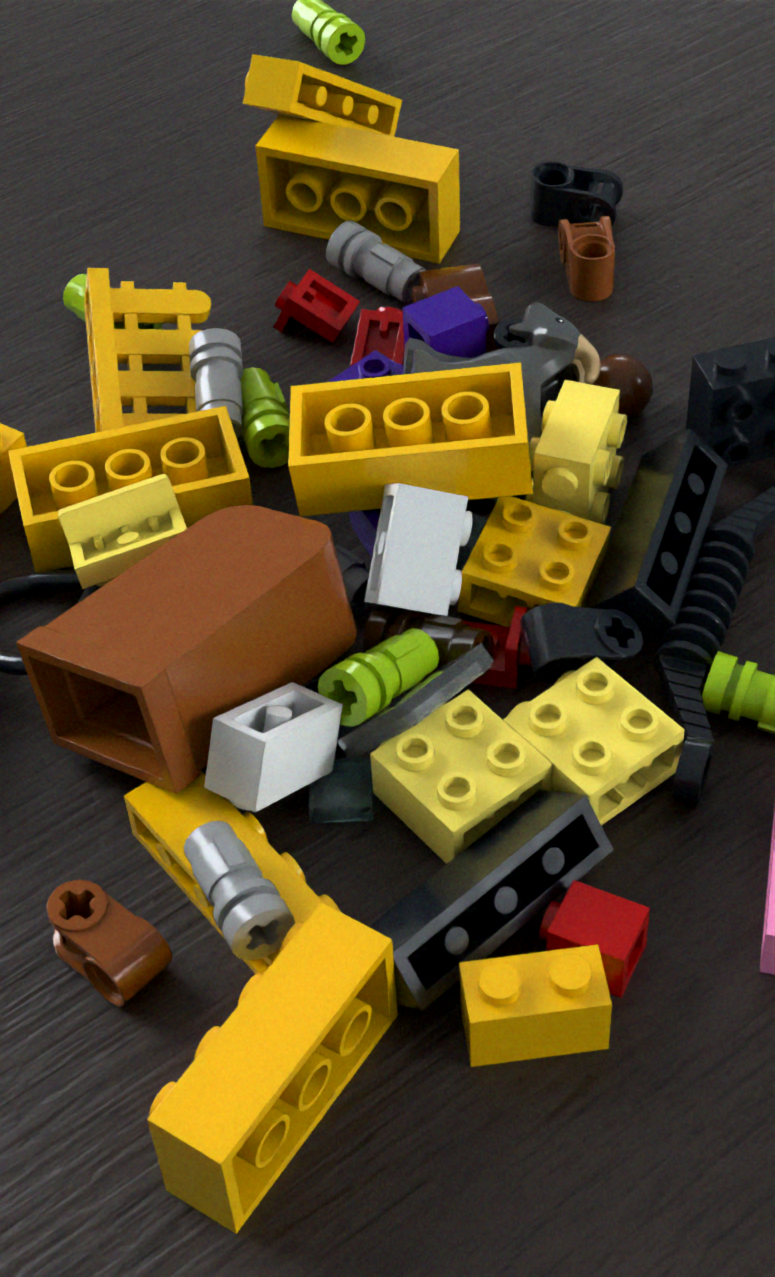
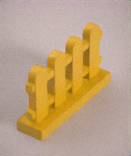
M87 268L84 310L95 433L183 415L148 414L147 406H185L186 414L196 412L195 381L191 378L189 342L195 334L203 331L192 330L191 324L202 323L209 317L211 299L206 293L199 290H187L186 283L173 282L172 289H135L134 281H121L120 288H110L108 268ZM114 322H123L124 329H114ZM138 323H176V330L139 329ZM118 364H127L128 371H118ZM142 364H180L181 371H143ZM122 406H131L132 413H122Z

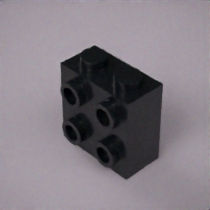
M775 336L692 356L686 430L691 428L728 464L727 468L775 457Z

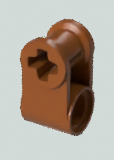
M602 216L599 222L570 224L568 219L559 220V253L561 263L565 266L571 294L577 299L584 301H599L609 297L613 293L615 244L610 217Z
M87 880L68 881L58 886L49 896L46 908L49 922L55 928L53 942L56 954L63 962L67 963L88 980L96 991L113 1005L124 1006L172 962L173 955L171 949L158 930L143 918L132 914L104 892L99 885Z

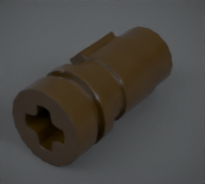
M383 605L377 607L371 613L366 623L363 638L365 652L392 636L415 628L427 633L438 649L439 661L433 672L480 678L486 674L492 663L494 641L490 631L470 627L463 623V619L431 613L424 617L422 613L417 611H405L401 608Z

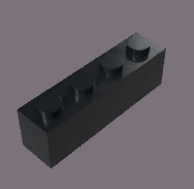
M691 428L642 455L585 607L604 610L616 609L624 612L638 625L643 639L676 623L728 465Z
M539 789L369 926L392 939L398 1004L423 1011L460 980L459 962L485 959L571 886L573 880H579L614 850L586 795Z

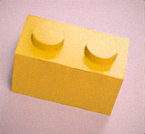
M598 944L459 962L460 1007L471 1067L609 1049L612 1002Z

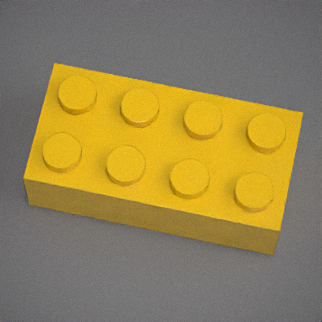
M281 114L277 116L255 145L263 222L266 227L329 240L339 225L345 221L352 220L380 236L382 244H387L410 258L438 264L441 263L460 232L459 149Z
M521 362L291 386L288 467L299 515L310 516L381 509L385 484L396 483L467 496L468 500L533 494Z
M226 406L8 451L23 526L35 572H47L74 566L70 547L58 517L60 509L161 474H166L169 477L187 528L215 511L231 506L253 505L250 478Z
M323 902L317 906L305 923L299 921L291 927L282 942L280 954L264 974L257 973L250 978L241 992L237 1008L221 1027L215 1026L205 1034L198 1045L192 1064L177 1082L172 1081L166 1084L152 1103L147 1121L166 1191L235 1234L238 1233L398 1016L392 939Z

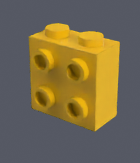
M499 497L461 572L462 584L457 611L510 627L515 606L527 607L528 611L548 603H564L574 607L585 608L607 551L611 527L516 497Z

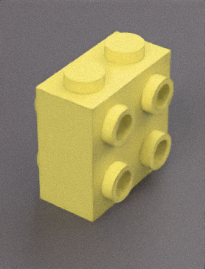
M565 380L557 401L549 400L546 404L542 419L541 438L532 437L529 444L531 471H534L532 478L533 494H527L526 501L603 525L605 524L610 505L608 490L609 488L618 489L624 469V457L616 455L617 448H620L623 443L627 426V415L619 414L620 390Z
M597 657L576 671L566 672L556 681L554 686L530 702L524 701L518 704L503 719L553 764L552 791L586 795L601 826L676 773L683 748L685 729Z
M469 689L450 702L437 705L424 719L401 734L388 737L375 751L370 753L373 793L446 864L539 789L552 791L553 764Z

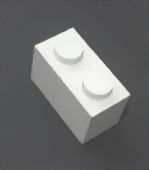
M400 483L385 484L364 602L443 616L448 615L449 605L456 604L462 584V573L456 569L459 548L467 544L472 529V512L466 511L467 496Z
M291 682L213 718L204 788L229 799L233 806L239 809L257 812L331 773L343 704Z

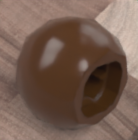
M627 354L609 355L600 360L599 376L591 385L620 390L619 414L627 415V421L641 414L649 404L653 394L652 377L642 361Z

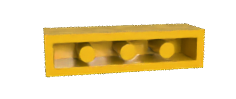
M252 54L249 72L245 79L243 104L276 115L281 114L395 137L402 100L299 61Z
M201 770L199 771V776L177 794L145 782L124 795L133 835L223 938V932L218 928L214 920V907L209 903L194 877L192 866L184 853V844L191 832L199 826L212 821L227 822L232 827L237 837L248 848L260 868L263 878L269 879L276 886L280 897L285 901L293 914L295 924L299 921L305 923L321 902L340 911L339 907L328 895L322 894L318 897L306 884L303 871L290 854L284 852L279 855L268 843L263 827L250 812L241 814L229 799L204 788L206 775ZM280 948L261 959H243V961L255 974H264L280 954Z

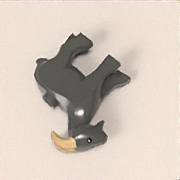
M536 302L526 308L522 323L509 326V333L524 338L527 341V346L503 348L482 354L476 358H464L436 352L426 342L409 338L405 344L403 375L521 362L528 442L530 444L532 437L541 438L542 435L541 386L568 365L573 367L577 382L593 384L599 376L601 362L597 350L571 322L559 316L544 304ZM498 497L484 499L488 502L496 503Z

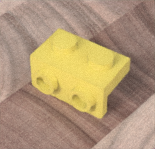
M161 474L62 508L58 512L61 526L70 547L74 569L82 589L93 585L103 587L187 529L171 482L166 474Z

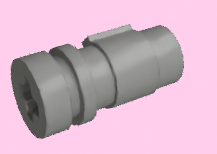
M352 220L345 221L332 233L326 248L328 263L355 279L364 278L365 282L406 304L413 303L412 287L420 286L419 272L427 271L414 263L413 259L387 244H382L380 236Z
M206 329L195 334L189 342L191 378L195 381L196 412L226 406L236 438H238L243 431V405L240 381L243 375L241 341L235 333L227 329Z
M212 821L199 826L186 839L184 853L192 866L194 877L209 903L214 907V920L218 928L223 932V936L230 949L239 959L244 960L261 959L281 948L286 934L295 924L293 914L285 901L280 897L276 886L269 879L263 878L262 872L248 848L237 837L227 822Z

